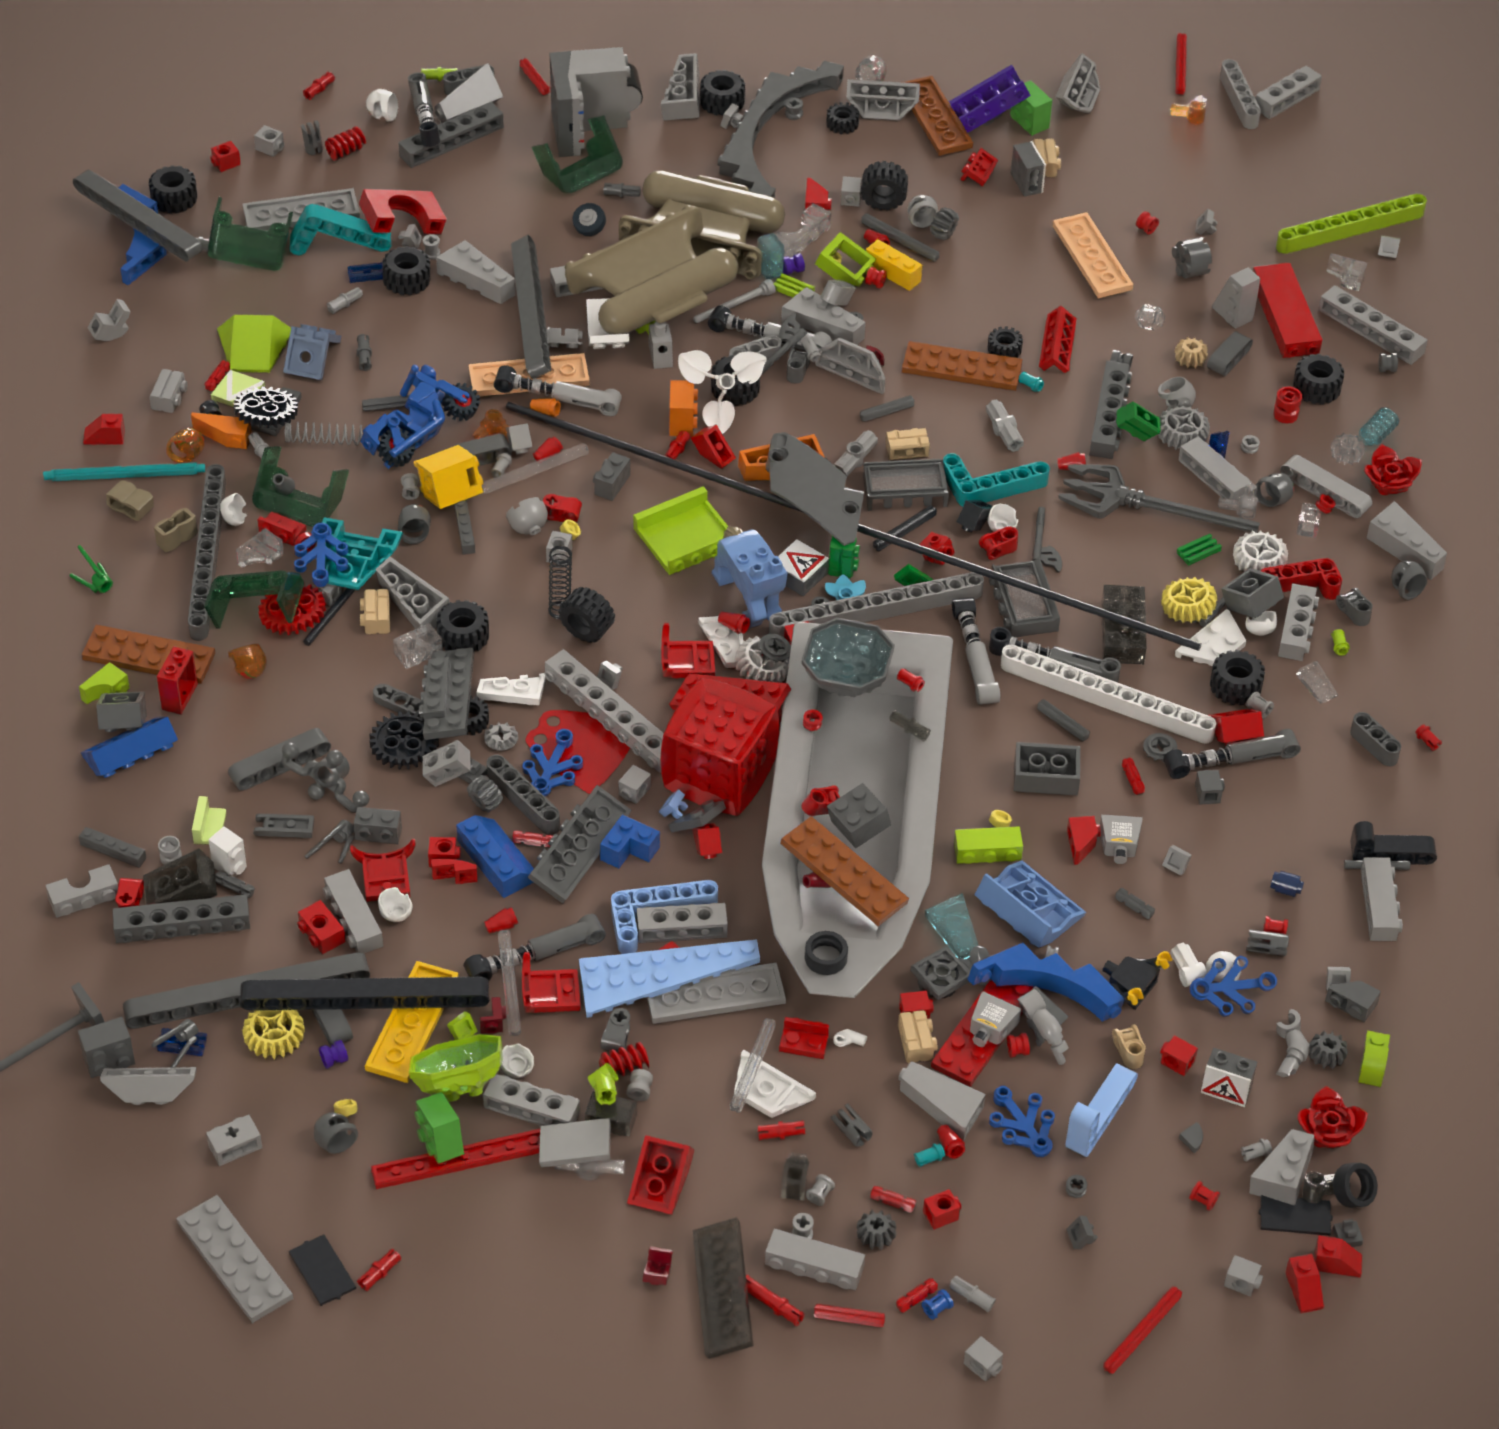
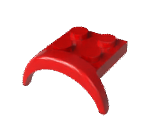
M664 623L661 641L663 676L665 678H686L689 673L715 676L713 641H669L670 625L669 623Z
M411 839L405 847L399 850L381 854L366 853L356 849L353 845L350 846L352 856L363 865L366 902L378 901L380 893L385 889L394 887L398 888L402 894H408L410 897L406 859L415 849V839Z
M524 952L522 961V998L525 1012L580 1011L578 969L530 971V953Z

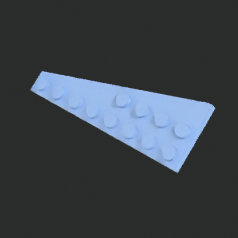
M757 939L580 958L579 967L586 1017H592V1014L604 1010L606 1012L612 1011L613 1007L625 1003L626 1005L634 1004L635 1000L644 997L652 998L680 989L681 985L693 982V984L699 983L700 979L712 975L717 977L720 976V973L727 970H739L760 963Z

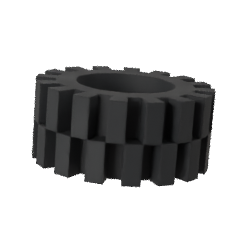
M840 102L839 105L834 103V106H829L826 118L827 128L830 131L834 130L836 134L840 132L841 135H843V132L849 134V131L853 133L854 129L857 130L859 126L858 108H854L853 104L849 106L847 102L845 105L843 102Z
M1002 326L998 327V330L996 328L993 329V332H990L988 336L987 350L989 354L1018 358L1022 352V334H1019L1018 330L1014 332L1015 328L1011 327V329H1008V326H1005V329H1002Z
M470 696L469 713L477 714V716L468 718L467 735L468 732L475 735V731L481 733L482 729L485 730L489 724V708L483 699L479 701V697L475 696L472 699V696Z

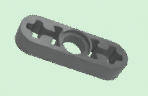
M378 684L373 688V699L377 704L397 713L401 711L403 715H406L407 711H410L412 716L418 712L420 718L419 706L424 705L421 699L387 684ZM400 699L406 701L403 705H397L395 702Z

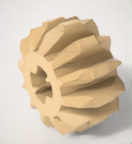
M1187 337L1186 340L1180 339L1179 344L1175 347L1176 361L1180 362V366L1186 365L1187 368L1192 366L1196 369L1197 365L1202 366L1208 356L1207 345L1203 344L1202 340H1196V338L1190 339Z

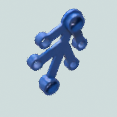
M326 523L315 524L311 531V536L294 547L295 555L302 557L294 562L296 572L302 573L306 571L307 564L317 557V569L312 572V580L317 587H324L329 582V573L325 569V557L336 564L337 570L345 571L348 569V560L340 557L348 554V544L332 536V530ZM317 542V547L307 553V548ZM326 542L336 548V553L326 547Z
M561 729L556 733L557 746L549 762L543 753L541 745L534 744L531 746V756L537 759L543 770L541 777L536 772L535 763L532 760H526L522 764L523 772L529 775L532 780L531 784L544 796L551 792V788L562 784L571 786L575 783V774L571 771L564 772L562 776L550 779L552 775L570 768L579 770L583 767V759L579 755L572 756L571 759L558 763L565 748L570 747L573 743V734L568 729Z
M1238 956L1233 962V967L1223 980L1218 983H1212L1216 975L1226 968L1225 960L1217 958L1212 962V968L1204 978H1197L1190 984V994L1197 1000L1207 999L1219 1009V1013L1222 1016L1227 1017L1233 1012V1005L1230 1002H1224L1214 994V992H1223L1241 1006V1011L1244 1014H1251L1255 1010V1003L1243 997L1236 990L1260 988L1263 991H1270L1276 986L1277 978L1271 972H1264L1256 979L1233 981L1239 972L1248 965L1246 957ZM1237 960H1242L1244 962V966H1239L1237 964ZM1220 962L1222 969L1216 968L1215 963ZM1263 979H1267L1270 982V985L1265 986L1263 984ZM1197 987H1203L1204 993H1199ZM1245 1003L1251 1005V1010L1245 1009ZM1228 1006L1230 1011L1226 1013L1222 1007Z
M1006 1086L996 1088L993 1096L994 1103L997 1106L1006 1107L1015 1119H1006L999 1112H993L990 1115L989 1124L992 1127L1007 1128L1002 1133L1003 1143L1029 1147L1031 1152L1037 1157L1047 1156L1053 1147L1048 1134L1050 1126L1054 1123V1112L1044 1110L1041 1113L1040 1121L1042 1126L1038 1134L1033 1126L1037 1110L1042 1104L1041 1095L1038 1093L1029 1095V1108L1025 1117L1012 1100L1011 1090ZM1015 1131L1024 1132L1029 1138L1017 1136Z

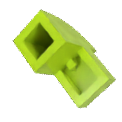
M1367 1030L1358 1083L1381 1087L1387 1063L1390 1035Z

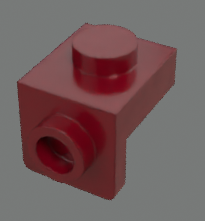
M501 997L491 998L493 1016L480 1017L481 1034L503 1032V1019H507L506 1005L501 1006Z
M657 1247L649 1248L648 1261L643 1273V1282H648L652 1285L667 1284L671 1272L672 1250Z

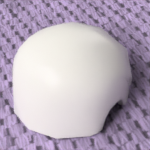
M238 493L227 496L220 504V512L223 519L232 526L243 524L247 514L242 512L246 503Z
M996 504L991 508L987 521L993 532L1007 526L1017 527L1018 519H1016V510L1007 504Z
M1264 611L1261 616L1251 620L1247 617L1245 622L1246 629L1258 636L1272 633L1277 625L1276 612Z
M398 888L385 889L380 893L378 899L379 912L388 921L401 922L411 915L413 904L409 895L402 894Z
M1219 951L1208 959L1206 963L1207 973L1212 968L1211 965L1215 959L1222 958L1226 962V968L1221 973H1218L1213 981L1221 982L1233 967V962L1237 957L1231 952ZM1216 962V968L1222 969V964ZM1241 971L1239 972V974H1238V975L1236 976V978L1234 979L1235 981H1237V980L1239 979L1240 974H1241Z
M519 1043L511 1046L506 1045L502 1050L503 1061L500 1066L503 1073L510 1078L517 1079L529 1075L534 1066V1056L531 1051Z

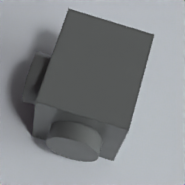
M1219 770L1197 771L1195 788L1199 805L1221 803L1225 784L1224 779L1220 778Z

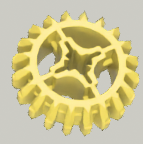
M1187 577L1182 580L1179 578L1177 582L1172 581L1171 585H1166V589L1162 593L1161 604L1164 613L1169 618H1174L1175 622L1179 620L1182 623L1185 621L1192 623L1195 620L1200 622L1201 618L1207 619V616L1212 615L1213 610H1216L1217 595L1214 586H1211L1210 582H1204V579L1197 580L1196 577L1193 579Z
M297 1010L254 1011V1013L249 1012L248 1019L244 1020V1027L242 1029L244 1042L248 1045L250 1051L255 1052L256 1056L263 1054V1057L266 1059L270 1055L275 1060L276 1055H281L284 1058L286 1052L292 1054L293 1048H299L300 1042H303V1034L305 1032L303 1018L299 1016ZM286 1024L291 1027L290 1031L286 1030ZM257 1030L262 1032L261 1037L256 1034Z

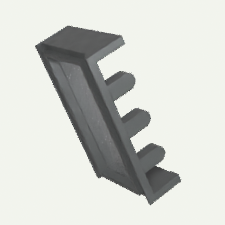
M943 459L864 462L863 481L868 511H872L873 499H884V507L891 508L893 498H903L904 506L908 508L912 506V498L923 497L924 506L928 507L932 505V497L943 496V507H947L949 493Z
M1040 558L1034 561L995 566L992 564L993 571L1051 591ZM989 578L990 585L994 586V598L999 601V613L1004 617V627L1010 631L1013 637L1059 631L1060 615L1054 600Z

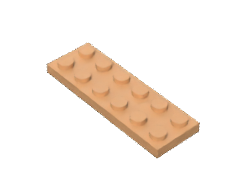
M1087 212L1053 220V228L1097 298L1133 290L1132 281Z
M584 353L550 356L551 371L536 378L542 379V382L546 380V383L549 384L561 381L579 386H590ZM525 359L469 364L472 391L476 389V395L479 396L529 392L527 389L521 391L519 388L518 390L513 389L509 393H501L494 388L499 367L504 365L514 368L517 375H522V378L527 379L529 374L526 370Z

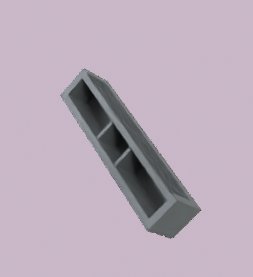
M465 499L454 504L463 555L475 553L474 537L467 500Z
M85 827L79 835L80 845L140 868L146 860L144 849Z

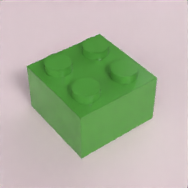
M1030 80L1024 84L1031 96L1011 107L1010 116L1033 136L1049 129L1052 99Z
M440 1092L416 1101L417 1111L414 1114L417 1123L420 1125L417 1133L420 1141L426 1143L428 1154L430 1156L433 1155L438 1164L464 1155L460 1121L444 1094Z

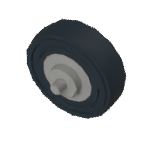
M595 203L582 204L573 213V226L583 236L596 235L605 226V212Z

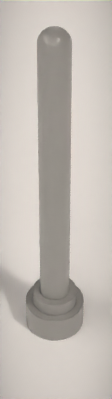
M767 279L761 282L759 288L721 304V306L730 309L759 295L769 296L776 292L775 285L771 279ZM714 308L694 316L693 321L699 323L710 318Z

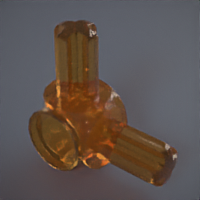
M1199 96V98H1195L1194 101L1190 102L1189 106L1173 103L1170 113L1187 116L1188 121L1192 124H1202L1205 119L1206 99L1203 96Z
M489 409L485 413V418L480 422V427L472 434V437L475 440L499 433L507 437L506 428L510 426L506 424V420L499 410Z

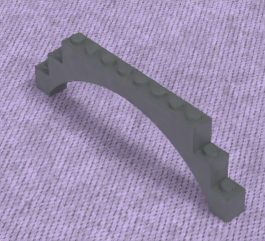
M823 61L816 71L797 66L794 73L791 72L790 76L770 72L769 76L764 78L762 88L758 89L755 100L751 101L749 110L745 111L742 122L738 123L737 131L732 134L730 143L726 144L723 155L719 156L717 163L720 166L719 174L732 177V183L748 187L750 192L775 198L776 188L771 187L763 178L754 160L753 146L758 133L774 114L785 107L787 99H801L822 91L838 90L843 81L844 66Z

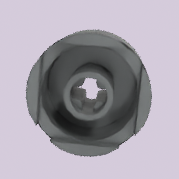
M1203 237L1178 241L1176 246L1172 247V256L1175 258L1177 265L1176 273L1179 277L1190 278L1210 272L1211 269H1208V265L1212 264V256L1208 243H1203L1202 241Z

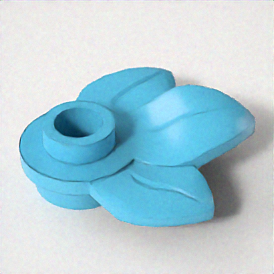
M844 574L837 579L836 583H825L826 592L830 596L835 597L836 600L863 595L866 589L864 580L852 583Z

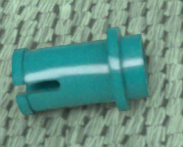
M1024 371L1019 376L1018 382L1030 387L1034 392H1040L1044 387V381L1040 377L1036 378Z
M934 1143L932 1147L914 1153V1159L920 1168L935 1160L942 1161V1158L945 1157V1151L941 1144Z

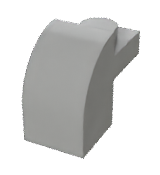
M116 299L110 313L95 312L87 328L96 340H114L123 336L128 331L129 327L125 322L131 311L123 300Z

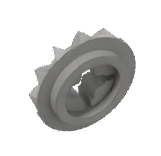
M498 721L497 725L490 724L489 729L485 730L484 740L487 746L494 750H508L517 743L518 732L515 726H509L508 722L500 724ZM499 732L503 733V740L498 735Z

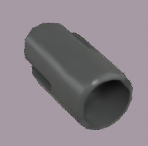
M317 120L313 121L314 128L311 122L306 123L307 130L304 124L301 125L305 151L310 155H316V147L318 153H321L323 150L320 126Z
M1249 930L1250 936L1248 937L1246 951L1278 956L1287 955L1289 935Z
M847 1103L844 1106L854 1120L842 1108L837 1112L847 1126L845 1127L835 1114L831 1116V1119L856 1147L864 1145L860 1135L869 1141L873 1132Z

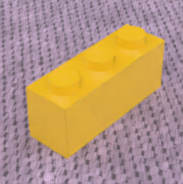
M876 240L866 249L869 254L876 258L873 266L879 271H887V279L908 291L921 282V263L880 240Z

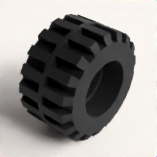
M716 70V72L712 71L709 72V75L703 76L700 81V105L704 110H707L710 114L714 113V115L723 116L732 103L739 106L737 112L743 108L745 104V82L743 78H740L739 74H735L733 71Z
M877 161L874 165H868V168H865L862 175L860 190L862 200H865L867 205H871V208H878L881 211L883 209L890 211L891 208H898V205L901 206L903 201L906 200L908 175L904 169H901L900 165H894V162L891 161L890 163L886 161L879 163Z
M165 166L162 169L156 170V173H152L149 178L150 198L157 202V209H160L162 212L180 213V211H186L187 208L193 207L198 198L194 173L182 166Z
M405 246L404 248L397 247V249H392L390 253L385 254L382 263L383 283L387 286L388 290H392L395 294L412 295L413 293L418 294L420 291H424L429 286L430 259L421 249L417 250L415 247L409 248V246Z
M1311 354L1309 357L1305 356L1296 365L1293 387L1301 392L1302 398L1306 402H1312V404L1320 403V405L1325 402L1331 403L1332 400H1336L1340 396L1345 374L1344 368L1341 367L1342 364L1340 362H1336L1335 358H1330L1328 355Z
M729 355V357H722L721 360H717L712 367L711 374L719 376L728 373L732 375L735 372L731 367V360L734 356ZM735 375V384L731 389H727L722 402L729 401L734 406L752 402L753 398H756L760 391V378L756 382L749 384V381L740 382L737 379V375ZM711 378V391L714 397L718 399L722 390L717 387L716 379Z
M587 587L574 589L558 609L559 619L562 621V625L566 627V630L573 634L574 637L588 643H595L600 640L615 621L614 610L608 600L597 593V591Z
M456 600V603L450 602L447 604V607L443 606L436 618L437 638L441 647H445L446 651L460 648H473V651H480L482 646H485L487 640H489V619L484 607L481 605L477 606V603L474 601L470 603L469 600H464V602Z
M1229 650L1226 654L1221 653L1219 657H1216L1210 678L1211 691L1216 693L1215 697L1221 698L1224 703L1230 702V705L1239 704L1240 706L1244 705L1254 692L1257 691L1261 694L1265 668L1262 665V661L1256 659L1254 654L1250 655L1247 651L1240 652V650H1235V652Z

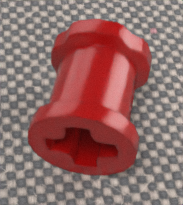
M1266 916L1263 931L1286 934L1288 920L1279 921Z
M1198 1181L1189 1199L1192 1201L1197 1200L1210 1211L1218 1201L1220 1192H1213L1203 1186V1182Z

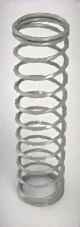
M297 422L296 435L293 441L291 435V423H285V442L288 443L290 442V439L292 443H294L298 435V440L300 443L304 441V438L306 436V440L308 443H311L312 438L314 437V441L316 444L319 443L320 438H322V442L326 444L328 438H330V442L333 445L337 438L338 443L342 445L345 438L347 445H350L353 438L354 444L357 446L360 442V438H362L363 436L362 425H360L359 438L356 444L353 424L350 442L348 443L346 424H344L343 438L340 443L337 423L335 438L332 442L331 428L329 423L327 438L324 442L323 423H321L318 441H316L315 423L313 422L310 441H308L307 423L305 422L304 434L301 441L299 435V422Z

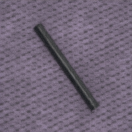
M345 589L324 617L321 618L320 623H317L303 640L304 644L307 646L311 645L355 592V589Z

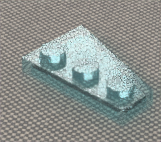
M963 893L925 910L926 918L958 959L969 958L971 950L978 945Z

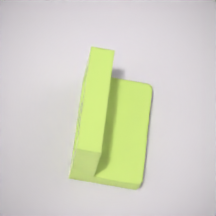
M199 796L192 826L194 844L209 845L208 839L223 828L225 823L226 809L209 808L208 797Z

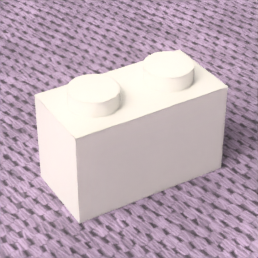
M226 827L221 828L208 839L212 867L227 873L228 877L230 875L235 877L241 874L247 867L243 839Z

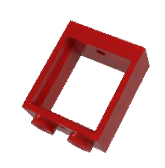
M173 646L157 675L162 710L182 715L194 693L198 682L193 651Z

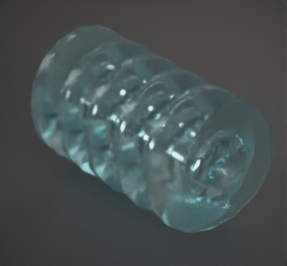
M1387 407L1380 408L1359 430L1361 441L1369 446L1380 444L1399 425L1398 415Z

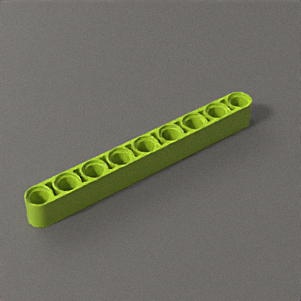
M1412 194L1281 229L1278 232L1276 250L1287 254L1419 219L1424 216L1427 198L1422 194Z

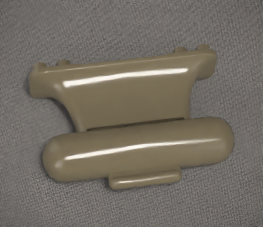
M663 170L653 171L645 178L642 192L647 203L661 209L648 219L630 215L622 216L619 220V240L622 241L661 222L669 213L676 214L682 211L686 205L696 206L701 212L703 231L699 236L691 239V246L695 255L699 256L714 248H724L734 255L738 263L737 274L745 275L747 279H754L760 276L762 272L763 254L759 248L746 244L747 230L763 234L774 233L783 225L785 211L781 202L774 197L750 192L748 187L703 175L692 178Z
M686 205L682 211L676 214L669 213L661 222L593 254L586 253L582 259L576 262L569 261L565 265V277L568 289L573 294L582 293L592 287H601L610 292L614 297L606 300L600 306L598 314L599 323L602 329L610 335L627 334L654 320L660 324L705 303L708 298L707 294L730 284L736 278L738 263L734 255L724 248H714L699 256L695 255L691 246V239L702 233L703 221L698 207Z

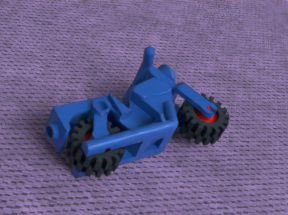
M412 365L400 390V395L405 397L412 384L416 387L405 403V408L409 410V416L397 409L388 415H382L377 420V423L374 425L369 424L364 428L360 442L373 456L376 452H379L378 455L383 457L382 461L386 468L398 467L399 463L402 467L405 463H409L416 449L439 433L445 421L444 412L448 411V417L453 415L452 419L456 420L458 417L459 421H462L463 418L467 421L474 416L480 404V396L476 395L477 390L472 391L473 387L471 385L467 388L466 383H463L462 386L460 383H457L455 386L444 380L436 381V372L431 366L423 365L421 370L418 371L419 367Z

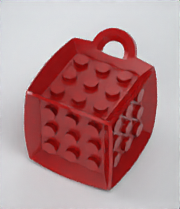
M701 678L683 698L665 729L660 755L664 787L672 792H676L679 789L685 794L683 798L699 805L709 800L714 802L723 800L726 809L722 813L735 816L740 815L760 790L775 761L779 739L777 707L744 689L720 681Z

